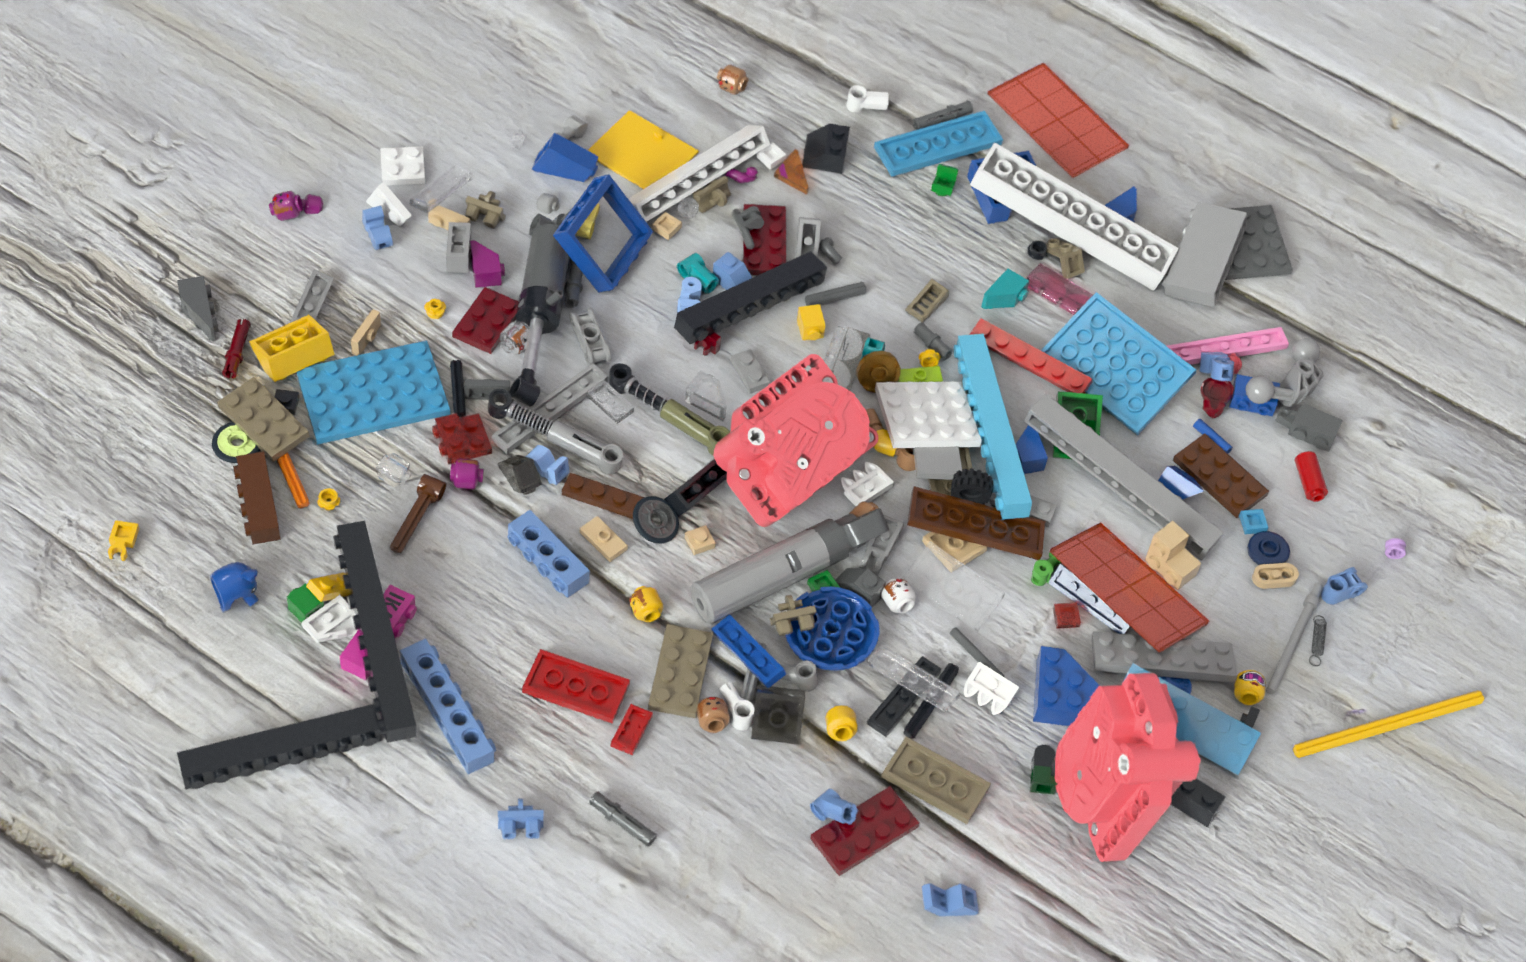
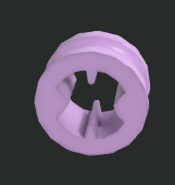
M1392 538L1385 542V555L1388 558L1400 559L1406 555V543L1404 540Z

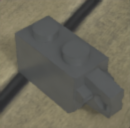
M1305 404L1301 405L1298 411L1281 407L1275 421L1290 429L1288 435L1329 452L1343 420Z

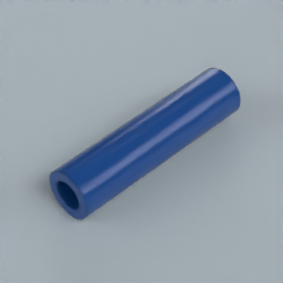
M1201 418L1194 423L1193 427L1202 435L1205 433L1227 454L1231 452L1233 447Z

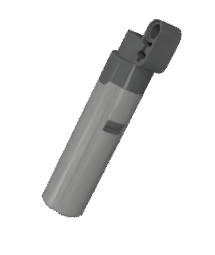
M878 508L858 518L851 513L835 521L828 518L694 582L691 585V596L698 613L701 614L705 621L712 624L849 557L850 551L865 545L866 541L890 530L882 510Z

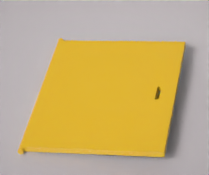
M630 110L588 149L591 153L599 156L597 162L642 189L689 162L699 153V150Z

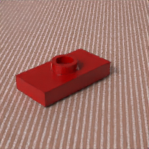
M630 704L611 741L610 747L633 756L653 717V712Z

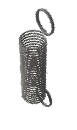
M1320 616L1324 619L1320 624H1317L1316 620L1314 621L1313 619L1314 631L1311 652L1319 651L1323 655L1327 622L1323 616ZM1317 653V654L1311 656V657H1313V656L1317 657V658L1320 660V664H1321V659L1318 657V656H1321V654Z

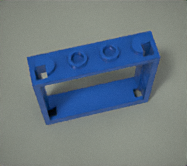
M607 174L593 179L553 236L597 292L600 293L611 291L619 285V280L628 272V267L638 258V253L648 243L647 240L653 233V230L613 178ZM602 197H604L632 233V236L605 274L574 236Z

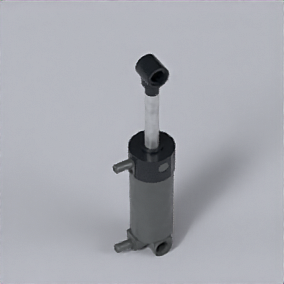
M568 213L559 214L554 220L542 214H537L532 220L529 229L531 242L516 312L517 323L521 328L525 326L527 328L525 330L529 333L521 376L513 382L509 392L511 398L529 407L535 404L540 394V387L536 385L537 381L534 376L542 334L555 331L560 323L570 256L554 238L553 234Z

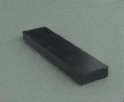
M922 656L867 720V725L887 737L938 677L942 669Z

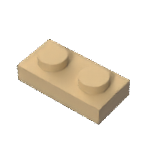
M431 203L428 207L429 223L436 227L448 230L449 222L470 223V218L435 203Z

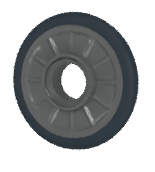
M648 496L641 499L635 505L633 522L643 538L653 543L663 544L671 541L676 536L679 530V518L676 511L666 500L656 496ZM652 515H656L660 518V525H656L655 523H653L651 519Z

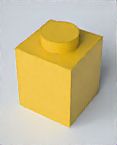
M820 304L799 307L797 323L802 341L824 338L826 324Z

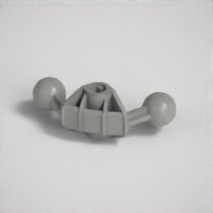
M1309 338L1298 340L1292 348V356L1296 363L1284 378L1280 387H1275L1272 381L1265 376H1255L1246 385V395L1249 400L1256 404H1263L1274 398L1278 399L1286 407L1301 403L1307 395L1314 391L1324 376L1323 371L1315 364L1320 356L1319 345Z

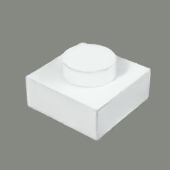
M772 142L768 147L757 153V158L769 169H772L786 160V154Z

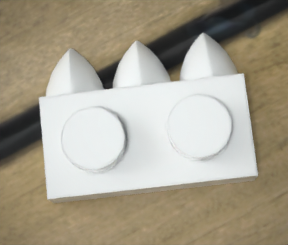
M865 462L867 474L854 469L853 477L855 481L845 477L841 478V483L845 490L844 495L855 506L860 502H871L893 487L894 481L880 467L873 463Z
M978 662L966 681L964 694L965 697H970L980 690L978 694L979 706L985 705L994 699L992 702V714L995 715L1009 707L1020 687L981 662Z

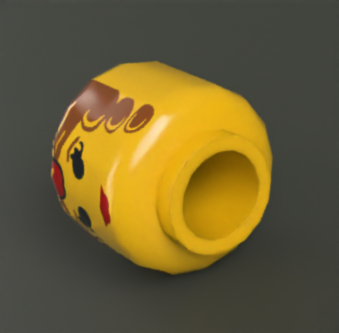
M638 587L629 599L634 616L638 620L644 622L655 621L663 611L662 600L655 588Z

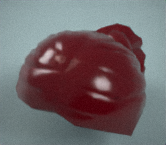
M1210 377L1201 384L1202 409L1209 417H1219L1223 413L1226 404L1231 400L1234 386L1230 381H1219Z

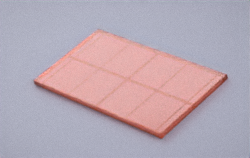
M1044 62L998 85L987 93L1072 178L1129 148V144Z
M1101 522L1052 547L1049 551L1159 653L1209 623V620Z

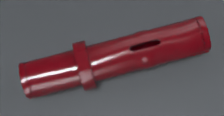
M238 319L236 322L230 348L225 354L226 362L222 374L226 378H230L231 373H233L232 378H236L239 364L243 361L242 353L249 328L251 327V323L247 319H243V321Z

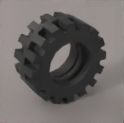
M972 468L970 470H959L953 475L951 496L985 505V503L991 500L993 490L992 477L988 476L986 472L981 473L982 470L974 471Z

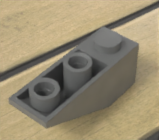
M204 276L177 280L182 311L212 342L216 341L214 332H219L217 319H212L211 316L215 315L213 301H208V298L212 297L210 284L205 285Z

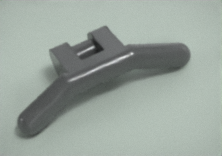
M751 206L743 212L733 209L732 216L738 225L745 245L748 249H753L755 244L750 230L754 228L759 229L764 225L759 209L756 206Z

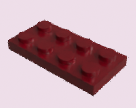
M744 204L743 211L751 206H756L764 220V225L761 228L750 230L755 244L753 249H748L743 240V263L750 275L758 276L786 263V206Z
M891 786L856 806L858 810L856 820L850 825L833 820L811 834V841L838 876H841L919 827L918 820Z

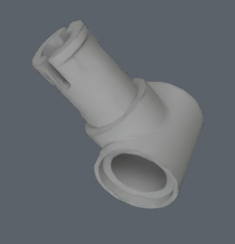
M802 661L793 666L781 665L787 673L781 679L797 684L798 688L805 692L812 691L817 687V669L813 662Z

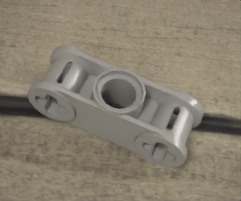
M587 308V311L570 313V323L583 350L587 365L590 366L592 363L604 360L606 362L611 361L609 346L604 340L593 309Z

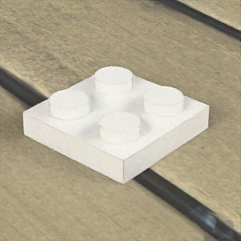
M423 146L380 148L382 183L384 182L387 186L425 184Z

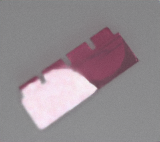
M1041 263L1026 278L1029 280V289L1037 294L1044 290L1041 296L1054 304L1061 300L1059 307L1072 315H1075L1093 296L1090 292Z

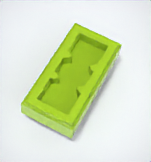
M940 366L901 369L897 382H943Z

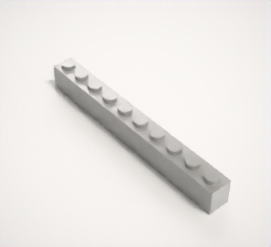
M1044 394L1029 409L1024 422L1162 529L1171 521H1174L1189 535L1185 548L1201 561L1217 544L1223 532L1215 524L1209 522L1197 510L1191 508L1179 496L1173 494L1161 482L1154 479L1143 468L1132 462L1127 455L1118 451L1109 441L1100 437L1091 427L1082 423L1073 413L1068 412L1059 405L1055 399Z

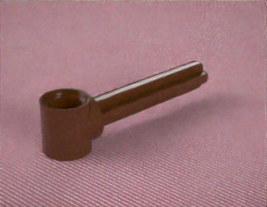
M427 474L421 477L416 491L418 498L390 545V549L394 553L403 552L430 503L439 502L443 497L447 486L446 482Z

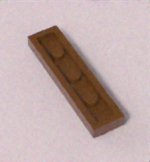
M573 473L569 474L562 488L563 496L633 519L635 505L645 498Z

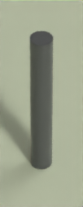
M957 627L950 631V635L977 662H981L1005 677Z

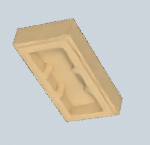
M371 310L351 338L352 354L356 356L361 355L368 343L375 339L377 331L381 326L379 311Z
M598 516L580 528V534L609 562L628 550V545Z

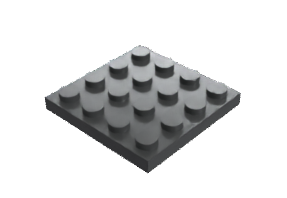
M1272 205L1228 208L1246 212L1247 227L1225 280L1291 274L1293 268Z

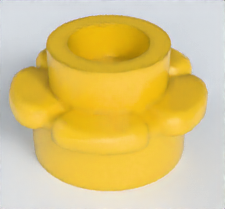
M431 299L425 303L424 309L428 317L439 319L445 313L446 304L439 299Z
M933 349L921 352L919 354L920 364L922 367L938 366V361L940 360L939 353Z
M326 488L318 496V506L325 508V510H333L335 506L340 504V497H338V493L334 489Z

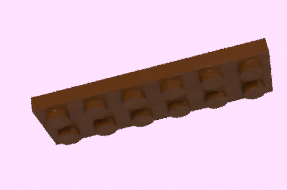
M913 487L908 514V526L1036 560L1041 559L1043 555L1045 521L1032 517L1002 519L1000 510L997 511L994 507Z

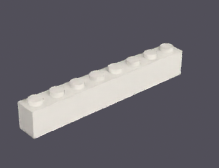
M747 125L628 199L646 222L768 147L770 142L764 126Z

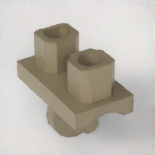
M725 176L711 181L704 189H698L692 193L693 201L698 204V209L701 213L708 211L715 205L725 206L727 198L731 196L728 188V178Z
M489 191L487 195L480 194L479 199L467 196L465 200L467 204L465 216L470 218L471 221L476 222L481 213L486 215L483 223L487 227L495 229L499 221L504 222L506 215L503 214V208L499 207L500 200L495 199V192Z
M792 595L785 596V603L778 604L779 611H787L773 614V618H770L771 626L775 625L779 636L791 634L793 632L791 621L798 620L801 631L812 630L814 628L813 615L816 613L815 605L795 609L803 606L802 600L794 601Z

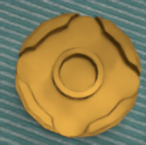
M874 351L867 354L860 360L856 368V376L860 385L865 390L876 393V382H897L901 372V367L896 357L886 351Z

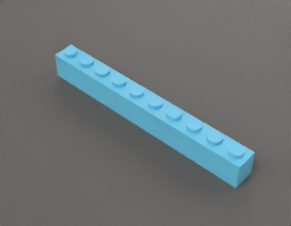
M984 334L958 336L957 345L953 347L954 357L958 358V372L963 376L962 385L964 391H967V400L972 408V415L982 440L981 455L982 458L986 459V473L993 480L992 493L996 495L997 511L1000 510L1002 519L1029 517L1032 500Z

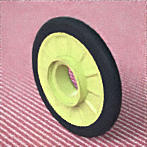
M234 422L220 427L212 438L214 453L221 460L229 463H237L236 456L260 452V449ZM235 439H242L244 441L239 446L231 444Z

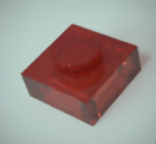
M1077 603L1054 604L1053 613L1056 629L1080 627L1081 620Z

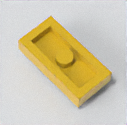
M344 572L310 579L306 586L320 602L332 600L339 595L341 597L351 595L350 590L344 587L343 575H346Z

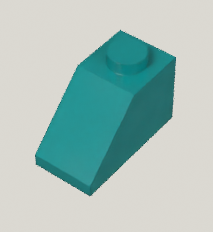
M1007 268L984 293L981 307L983 309L1015 307L1019 301L1023 302L1029 293L1027 290L1029 280Z

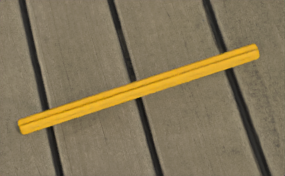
M1476 690L1295 744L1293 752L1297 758L1308 756L1482 704L1484 696L1480 690Z

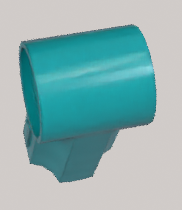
M693 253L677 263V270L681 277L684 279L687 277L697 278L701 282V290L704 293L709 294L713 292L719 284V279L705 266L703 258L698 253Z

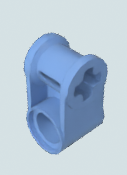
M1351 567L1341 573L1330 576L1321 592V597L1324 602L1335 605L1361 595L1366 591L1368 585L1357 576L1355 567Z

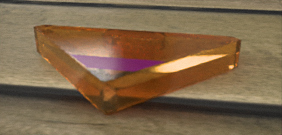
M794 149L774 172V177L807 194L809 187L798 150Z

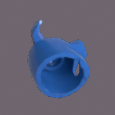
M233 562L210 574V580L223 613L229 611L231 604L240 597L250 607L259 600L254 595L257 589L255 579L258 574L257 569H251L241 562Z

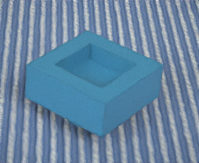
M1263 509L1240 512L1239 518L1245 535L1268 530L1269 527Z

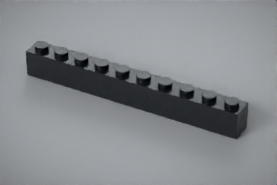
M365 521L337 525V535L333 536L334 546L336 550L340 549L341 555H338L340 569H345L346 575H343V583L345 589H349L351 594L347 596L350 610L354 609L356 614L352 618L355 630L359 629L361 635L357 636L359 649L364 650L366 655L362 659L364 670L369 671L371 676L367 678L370 692H375L376 696L373 699V707L375 713H380L381 719L378 720L380 735L385 734L387 743L416 737V722Z

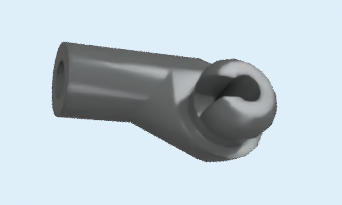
M827 237L820 241L819 248L836 265L842 260V257L832 247L834 246L833 240Z

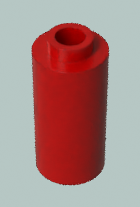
M1312 451L1300 453L1295 457L1294 461L1305 496L1308 500L1314 502L1321 501L1328 494V489L1317 455Z

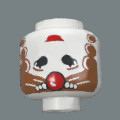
M891 579L887 581L881 594L890 611L903 614L910 611L916 600L915 592L904 579Z

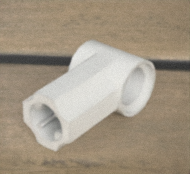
M855 85L849 90L846 107L854 113L862 112L864 108L887 110L889 96L887 92L867 91L864 87Z

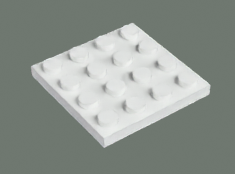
M876 382V395L893 448L980 447L982 440L962 382Z

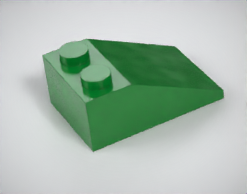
M1058 391L1056 395L1058 404L1068 412L1073 413L1077 419L1086 426L1091 427L1100 436L1103 395ZM1053 444V458L1071 459Z

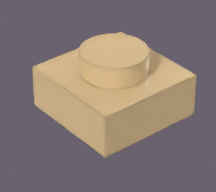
M664 212L652 224V230L667 240L682 228V222L667 212Z
M706 525L685 532L684 538L693 555L715 548L716 543Z

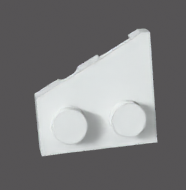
M384 182L375 189L366 201L372 207L381 206L384 216L399 227L405 224L412 216Z
M341 595L302 621V627L316 643L354 636L358 631L354 628L352 618L353 615H356L353 609L350 610L349 604Z

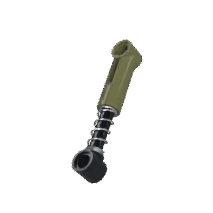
M618 363L610 368L609 388L613 393L633 394L637 400L641 399L644 405H650L652 410H658L662 419L705 445L711 455H713L718 441L730 433L726 427L715 426L674 399L667 401V398L660 397L658 392L654 393L650 390V387L646 388L643 386L642 382L638 383L628 365Z

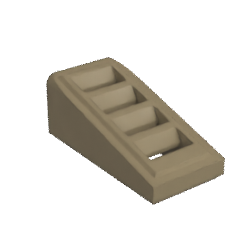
M931 279L905 311L920 322H924L949 297V290L934 279ZM933 292L936 295H938V297L936 298L930 293ZM928 297L929 299H931V300L934 301V302H933V303H930V302H929L928 300H926L925 298ZM922 302L927 305L928 309L920 305V303ZM917 307L924 313L921 315L914 308Z

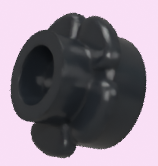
M1033 241L1028 246L1027 253L1034 260H1042L1048 255L1046 251L1047 246L1042 241Z

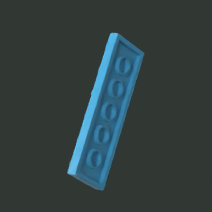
M981 111L876 141L874 149L891 177L989 149L994 143L1002 145L1003 138L987 113Z
M1133 663L1124 680L1129 674L1150 672ZM1158 677L1160 684L1167 685V690L1178 716L1176 738L1179 741L1193 742L1198 750V754L1239 775L1261 732Z

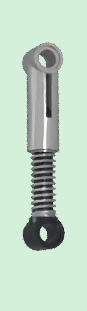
M495 389L490 393L487 409L489 415L493 418L503 419L508 417L510 419L513 418V421H517V423L520 422L521 425L524 423V426L531 427V430L538 431V433L542 432V435H545L548 441L598 465L605 474H615L620 470L623 451L619 446L615 444L607 445L558 420L552 423L553 420L549 421V418L546 420V417L542 418V415L534 414L535 412H531V409L528 411L527 408L524 409V406L520 407V404H517L505 389ZM496 402H500V403H503L504 405H497V404H495V403H496ZM611 457L615 459V461H609L606 458Z

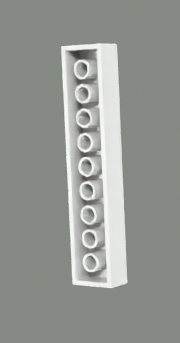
M996 143L991 147L970 183L972 187L1153 291L1164 277L1179 249Z

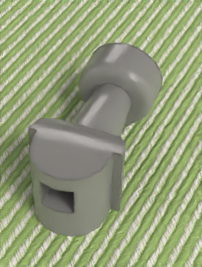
M572 115L565 121L564 131L557 134L566 139L572 136L580 138L586 132L588 124Z

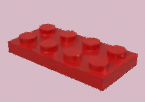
M540 649L524 682L522 693L613 724L629 688L630 679Z

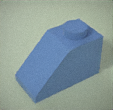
M730 252L724 254L713 264V274L719 279V285L725 290L752 278L745 264Z

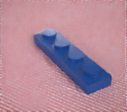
M728 615L712 628L714 635L767 688H770L787 674L785 669L731 615Z

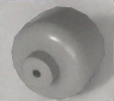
M544 193L537 200V209L546 214L559 209V200L555 195Z

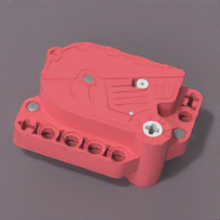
M817 354L808 355L738 407L732 414L731 432L715 445L714 459L718 466L727 472L729 487L756 523L762 527L772 525L791 510L801 505L814 492L828 484L835 476L846 470L855 460L875 446L879 439L877 432L869 427L870 421L865 407L863 408L853 392L838 385L835 375ZM809 365L811 370L807 372L804 368ZM792 376L796 378L797 382L792 379ZM776 388L780 390L781 394L776 391ZM759 399L764 402L765 407L760 404ZM743 411L747 413L749 419L743 415Z
M1155 673L1129 674L1121 685L1099 686L1090 697L1091 699L1086 706L1079 712L1075 721L1065 731L1066 733L1061 741H1059L1057 747L1055 781L1058 783L1056 790L1062 807L1075 822L1080 824L1088 823L1091 841L1098 859L1102 862L1126 860L1169 808L1172 795L1184 781L1195 780L1199 771L1200 757L1198 750L1193 742L1179 741L1176 738L1178 716L1167 690V685L1160 684Z

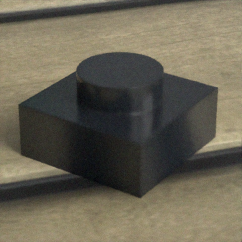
M276 389L274 397L292 415H295L299 401V392Z
M1251 706L1248 714H1242L1240 722L1253 728L1260 709Z

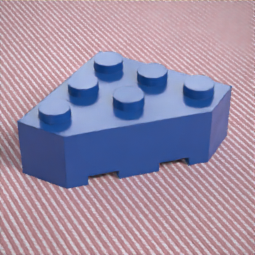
M1030 151L1014 153L1036 166ZM985 158L971 160L967 174L969 183L972 182ZM972 187L988 224L1008 221L1014 210Z
M1045 646L1040 648L1036 660L1033 722L1070 726L1078 717L1082 708L1089 702L1095 690L1100 686L1065 649Z

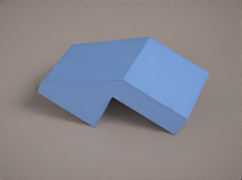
M931 883L922 886L924 909L938 916L979 914L976 890L963 884H958L946 890Z

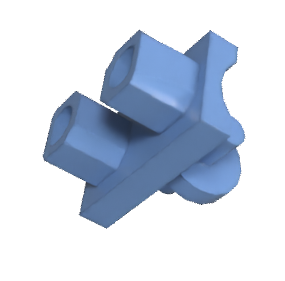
M519 798L518 806H508V811H498V829H501L503 839L516 838V829H526V837L529 839L539 838L541 828H543V810H533V805L523 806V798Z

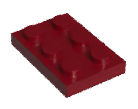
M484 287L452 331V337L492 354L516 320L518 301Z

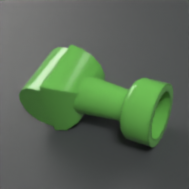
M1050 552L1047 560H1038L1034 564L1031 581L1036 586H1043L1051 579L1053 568L1061 564Z

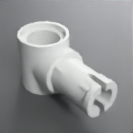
M728 682L729 687L724 684L719 690L728 703V710L732 715V725L737 730H748L753 724L754 705L748 700L741 698L734 683ZM739 714H745V715H747V716H746V717H742V716H740Z

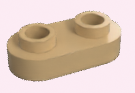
M1290 563L1262 564L1255 568L1252 574V581L1257 587L1262 589L1291 587L1296 583L1299 572Z

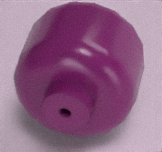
M307 194L305 199H302L304 213L318 214L322 211L323 200L320 196Z

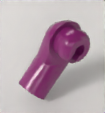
M748 167L746 172H740L732 168L725 175L738 183H747L756 180L758 170L754 167Z

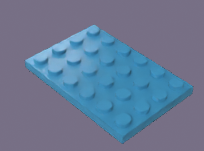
M1097 292L1041 350L1092 378V384L1085 394L1103 395L1102 408L1136 435L1141 433L1196 374V369Z
M427 340L311 365L296 372L317 445L450 415V407Z

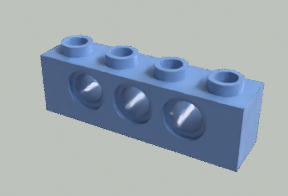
M531 510L508 524L507 537L509 542L522 551L527 561H532L537 566L539 573L552 582L557 592H562L568 598L589 584L590 570Z

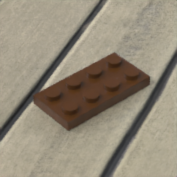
M1205 433L1174 455L1173 461L1187 474L1192 476L1204 490L1235 518H1239L1241 511L1251 509L1267 497L1269 493L1266 487Z

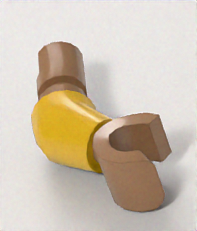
M873 408L866 409L870 421L869 427L877 432L879 438L873 448L877 452L891 457L897 455L896 462L901 469L905 471L916 470L914 455H912L913 448H893L888 431L882 427L876 411Z

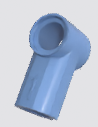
M833 789L826 790L810 803L813 814L821 821L831 818L850 825L856 820V813L858 812L856 805L841 799Z

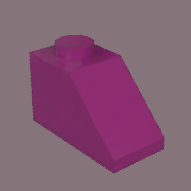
M470 240V255L475 288L500 286L501 277L505 276L504 263H500L499 255L479 242Z

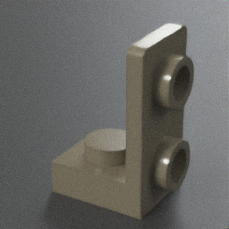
M1059 238L1050 239L1048 243H1045L1047 253L1060 258L1064 278L1070 279L1085 272L1081 248Z

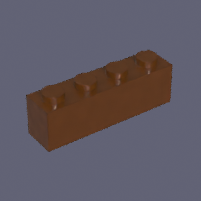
M264 451L236 456L237 465L233 466L235 480L240 479L241 484H237L239 498H244V503H240L242 517H247L248 522H244L246 536H251L252 545L281 540Z

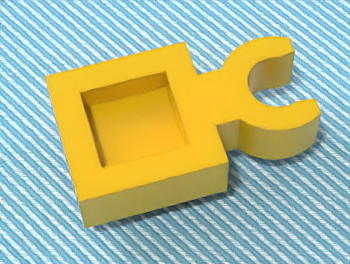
M115 520L109 537L111 545L108 549L109 559H113L114 554L117 552L121 553L122 561L127 559L126 547H134L139 532V524Z

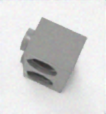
M449 222L446 251L447 272L469 273L471 223Z

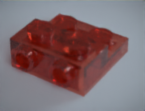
M457 413L435 418V425L432 426L435 439L439 438V451L441 457H446L448 465L455 463L459 458L473 459L492 454V447L479 413L461 418L458 417Z

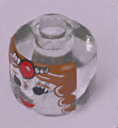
M511 322L500 334L502 349L507 353L521 354L526 349L529 326L524 322Z

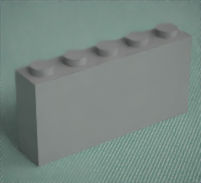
M1202 202L1197 203L1195 210L1192 209L1190 212L1189 225L1184 226L1182 242L1179 241L1176 247L1179 249L1169 266L1170 271L1163 277L1162 286L1165 287V296L1215 307L1247 227L1246 212Z

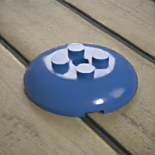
M820 587V590L811 593L806 592L796 599H801L803 606L795 609L813 605L816 608V613L813 615L814 628L812 630L801 631L798 620L791 621L793 632L786 635L789 646L802 661H811L818 669L841 671L861 664L872 654L879 638V622L872 612L870 604L861 596L839 587Z

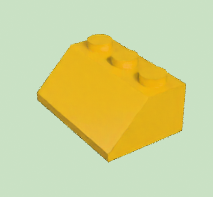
M310 315L249 341L263 370L274 382L283 380L293 373L315 363L325 361L328 357L335 355L329 333Z

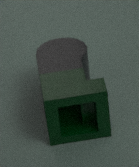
M1039 745L1034 751L1031 761L1030 792L1055 794L1058 783L1055 781V776L1051 775L1055 751L1049 745Z

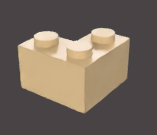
M1171 521L1154 534L1145 561L1152 569L1160 573L1167 583L1179 590L1197 576L1201 562L1185 549L1189 535L1174 521Z

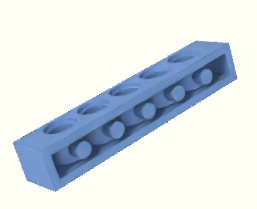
M423 639L401 649L400 662L466 773L469 775L494 763L496 747L491 738L487 739L484 735L485 731L479 719L475 720L473 717L470 703L462 699V692L457 682L453 683L451 681L450 671L445 663L441 664L439 661L436 647L434 645L430 646L427 639ZM435 685H441V687H439V688H435V687H433V686H435ZM448 703L453 704L452 706H445ZM458 722L465 723L463 725H456ZM469 741H475L476 743H475V744H468L467 742H469Z

